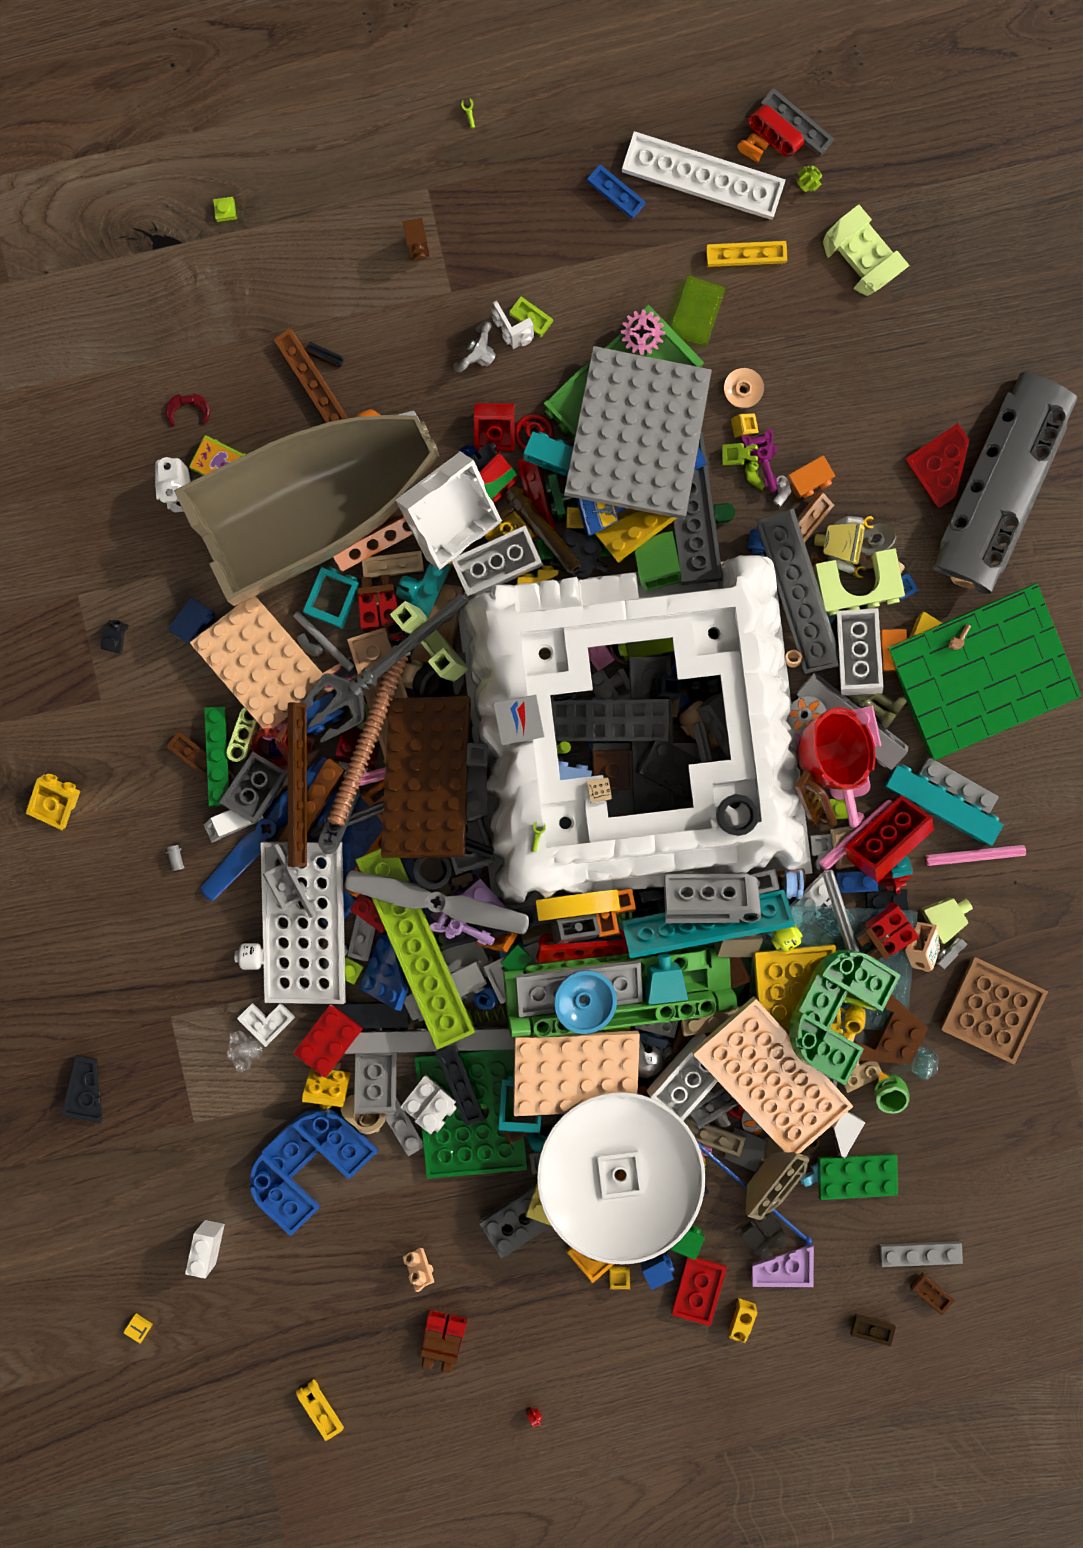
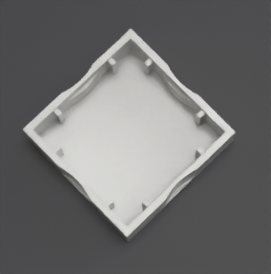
M461 451L395 500L426 559L439 570L461 554L471 543L482 538L502 522L493 501L486 493L484 482L474 460Z

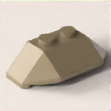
M796 1152L771 1154L747 1184L746 1215L762 1220L765 1214L772 1212L778 1207L806 1173L809 1158Z

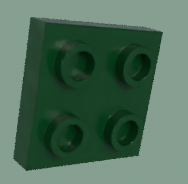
M556 474L549 475L548 482L545 485L548 499L552 498L553 501L550 502L553 518L557 517L558 523L566 521L565 503L574 501L576 498L564 496L565 490L562 491L559 488Z

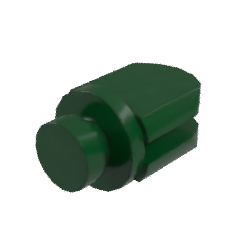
M722 503L713 505L715 524L728 523L734 519L736 511L732 504Z

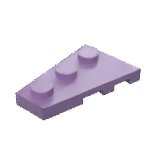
M811 1244L753 1263L752 1286L813 1287L814 1246Z

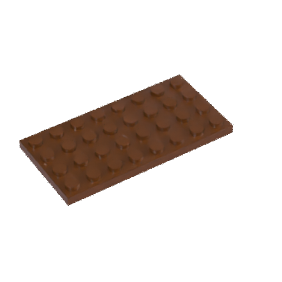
M470 696L392 698V701L389 702L381 857H465L468 765H466L470 736L471 698Z

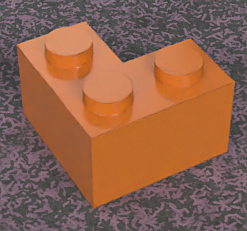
M632 888L618 891L620 910L594 913L596 914L600 930L599 939L618 936L619 928L616 915L636 910Z

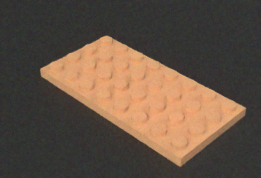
M754 996L691 1051L785 1153L796 1152L800 1154L853 1107L825 1074L805 1064L797 1057L791 1046L789 1034Z

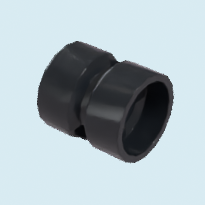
M720 675L694 678L691 685L694 700L704 702L710 696L722 692Z

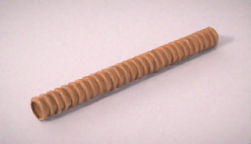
M406 655L384 672L385 675L382 676L383 681H380L381 687L377 689L379 692H376V698L373 699L372 710H369L368 713L370 715L366 717L367 722H364L365 728H362L363 733H360L359 737L361 738L357 740L356 751H353L352 754L354 756L350 758L351 763H348L349 769H346L345 772L347 774L343 776L344 781H341L342 787H339L340 792L336 794L338 797L334 799L335 805H332L333 810L329 812L331 815L327 817V820L335 825H345L344 820H347L346 814L350 812L348 809L352 807L351 802H354L353 796L357 794L355 791L359 789L358 784H361L360 778H363L362 773L366 771L364 767L368 765L367 760H370L371 749H374L375 746L373 744L377 742L376 737H379L378 731H381L382 728L380 726L384 724L383 719H386L385 714L388 713L389 702L392 701V696L395 695L394 690H397L396 685L399 684L398 679H401V673L404 672L403 667H406L405 662L408 661Z

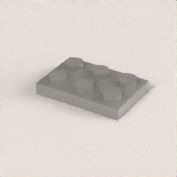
M397 1052L356 1053L355 1114L396 1113Z

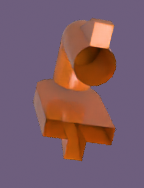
M751 133L746 141L742 140L739 142L738 150L758 163L763 150L754 146V144L766 150L769 143L758 134Z

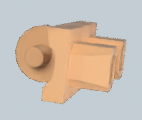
M423 1248L403 1256L404 1264L407 1265L410 1273V1283L413 1284L415 1291L419 1292L425 1286L434 1283L432 1276L433 1267L428 1264Z

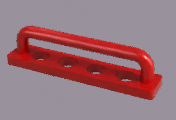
M619 929L618 936H612L619 937L621 940L552 945L546 944L549 941H553L552 934L547 933L538 940L539 949L536 960L537 963L569 961L629 954L624 931Z

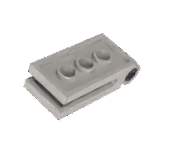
M665 874L664 903L666 923H739V920L752 923L761 919L758 880L753 876H749V874Z

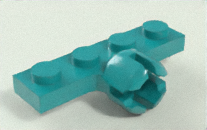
M430 563L422 581H418L410 576H403L399 584L409 588V590L401 586L397 587L396 597L420 608L428 618L452 564L448 563L439 570Z

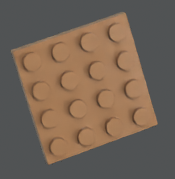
M973 956L939 1029L1015 1065L1048 991Z

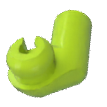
M751 461L745 468L747 481L763 490L765 484L764 480L758 475L759 465L757 462Z

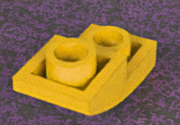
M542 566V570H538L537 578H534V574L526 573L522 577L517 578V585L547 581L557 576L558 570H554L552 566Z

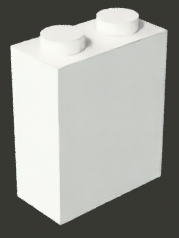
M204 1220L195 1231L186 1275L200 1278L208 1276L217 1262L225 1224Z

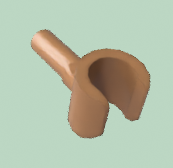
M966 624L958 638L952 637L950 639L948 647L954 650L962 648L964 646V638L971 626Z

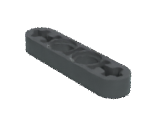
M360 789L355 791L357 794L353 796L354 802H351L352 807L348 809L350 812L346 814L347 820H344V826L337 830H332V823L328 820L326 821L318 842L323 853L333 854L337 851L360 795ZM331 839L332 845H328V847H326L325 843H329Z

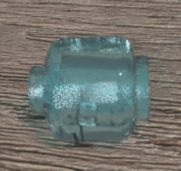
M919 1048L911 1063V1071L918 1078L924 1080L935 1076L938 1072V1055L930 1048Z

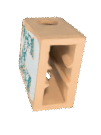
M917 922L914 930L920 938L907 946L906 954L912 968L929 972L934 969L940 952L938 926Z

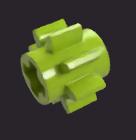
M804 166L797 173L800 176L797 183L805 192L808 190L811 192L815 191L822 185L819 181L822 178V174L815 166L810 168L809 166Z

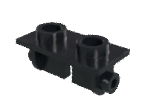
M487 442L477 451L481 456L479 460L475 454L470 457L474 460L479 472L498 453H502L501 451H495L497 447L493 442Z

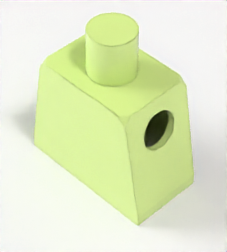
M946 898L919 909L927 924L938 926L939 943L945 944L968 924L964 914L973 908L967 899L957 904L954 898Z

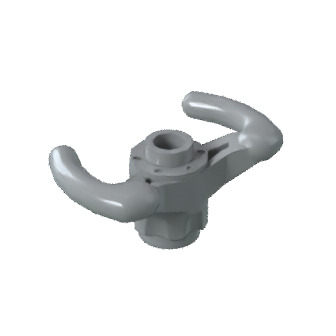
M484 320L476 326V331L481 333L480 337L475 341L472 339L467 345L468 356L463 358L460 363L455 362L453 364L455 372H462L469 364L474 362L488 367L494 360L496 353L493 352L494 349L487 345L488 332L492 326L489 320Z

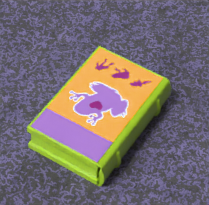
M206 435L189 468L204 476L246 454Z

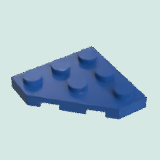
M380 933L366 973L362 979L360 990L391 1008L401 1011L408 993L407 984L404 983L402 976L404 972L388 934Z

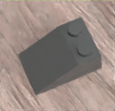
M252 752L219 803L255 824L286 784L288 772Z

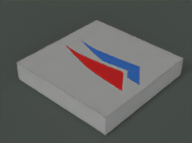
M536 694L494 703L502 746L544 738Z

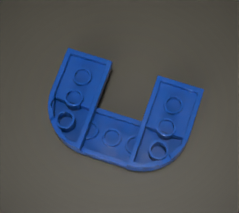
M315 1108L299 1114L258 1153L253 1162L250 1175L252 1196L257 1205L290 1236L320 1208V1204L292 1179L308 1161L320 1152L341 1173L350 1179L378 1152V1148L360 1133L356 1127L346 1121L341 1112L336 1110Z

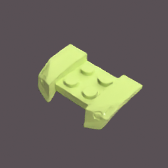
M857 205L830 228L824 237L823 245L828 258L838 249L862 278L853 289L868 296L879 290L910 265L898 251L893 253L869 224L872 219L860 205Z

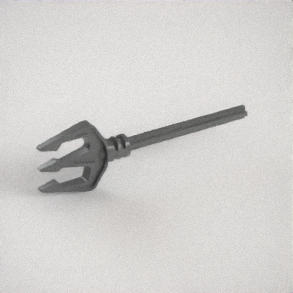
M461 593L370 669L364 668L362 675H356L357 680L354 678L349 680L331 673L321 676L302 702L307 705V709L313 706V698L327 685L334 688L337 695L323 712L316 714L309 727L324 722L329 714L346 705L349 706L353 714L352 719L339 729L329 728L321 738V742H325L350 730L366 720L363 697L365 688L370 690V684L375 686L378 677L468 604V601Z

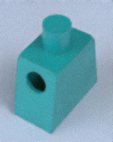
M659 954L658 964L648 966L644 997L649 1005L688 1000L682 970L676 962L671 963L670 954Z

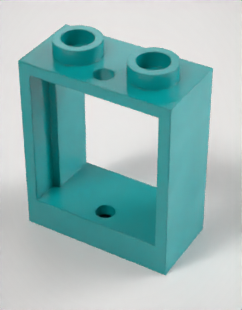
M328 566L327 569L321 567L303 612L306 615L343 629L358 594L357 588H360V584L354 576L346 574L344 577L339 575V571ZM325 576L351 586L339 618L313 607Z
M507 1076L506 1080H502L499 1131L540 1134L541 1115H536L535 1124L505 1122L507 1087H514V1076Z

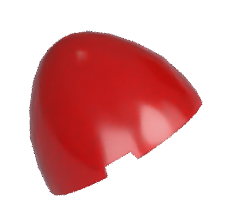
M837 707L829 709L815 717L805 727L798 741L797 760L803 772L805 770L811 772L815 783L826 788L837 790L859 788L867 782L869 773L874 770L876 755L872 734L868 726L862 724L856 717L857 714L847 708Z

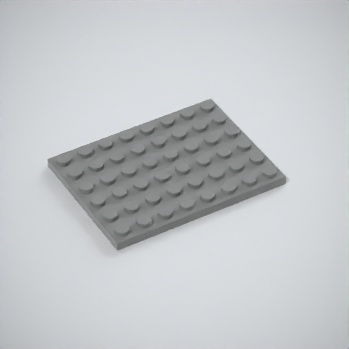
M594 346L564 496L685 519L712 370Z

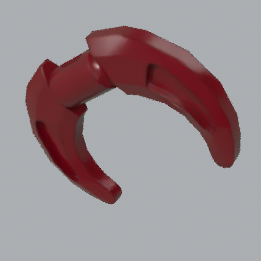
M193 393V396H181L178 394L173 396L166 405V417L173 426L176 425L174 413L181 407V404H194V406H197L202 411L203 424H206L210 417L209 403L198 394Z

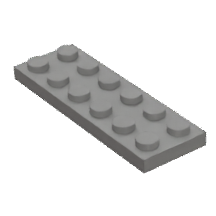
M639 960L515 975L519 1017L555 1013L554 997L558 986L567 976L581 970H592L604 975L612 983L616 991L617 1005L643 1002L641 963ZM584 995L579 998V1002L585 1000Z

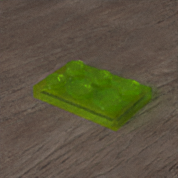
M688 275L671 326L674 332L680 338L707 346L726 287Z

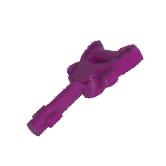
M772 429L766 430L763 436L752 439L749 436L743 435L741 442L744 444V448L753 444L761 445L766 443V446L758 448V450H752L750 456L758 457V461L755 462L762 466L765 475V487L769 489V492L777 491L776 485H778L776 476L773 477L769 461L772 460L773 455L778 450L777 446L772 445Z

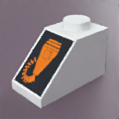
M849 1111L831 1126L837 1152L844 1158L847 1156L865 1124L861 1118Z

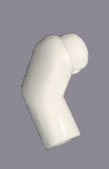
M783 475L777 477L778 495L773 500V503L778 507H781L791 494L789 480Z

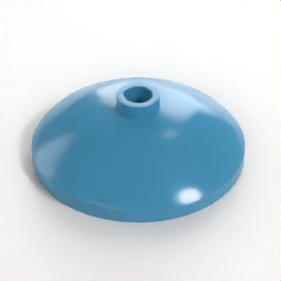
M581 970L567 976L558 986L554 997V1009L559 1021L567 1029L580 1034L593 1033L605 1027L612 1019L617 1006V995L612 983L604 975L592 970ZM584 995L585 1000L579 1002V998Z

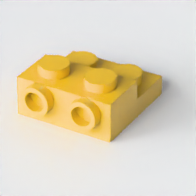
M44 774L36 780L26 814L63 830L66 828L71 811L76 806L80 791L75 789L76 786L73 783H62L57 780V776Z

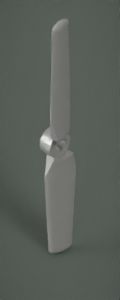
M354 870L350 871L346 877L345 888L347 890L409 909L428 907L430 911H442L457 921L519 934H525L528 929L529 918L527 915L462 895L446 896L442 892L432 893L417 883ZM439 896V900L442 901V905H438L436 908L435 903H433L432 901L433 899H437V897Z

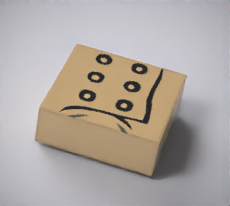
M608 778L587 781L590 803L612 800Z

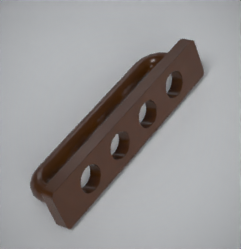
M805 770L795 784V789L810 824L817 827L822 822L831 827L836 826L837 819L825 790L815 783L812 773Z

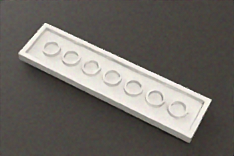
M635 131L622 167L623 173L773 220L785 183V179Z

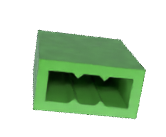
M673 531L655 535L635 550L639 579L644 592L681 583V571Z

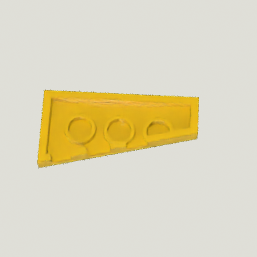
M638 511L596 532L595 535L615 560L620 562L677 518Z

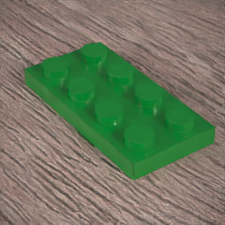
M895 1153L850 1155L845 1158L842 1156L818 1157V1198L820 1200L898 1196L897 1155Z

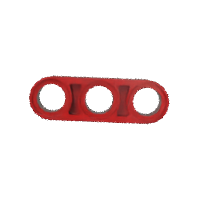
M762 105L749 116L748 122L750 127L783 156L791 157L803 146V135L770 106Z

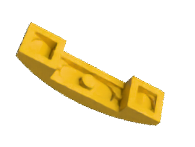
M617 889L535 900L538 921L620 910Z

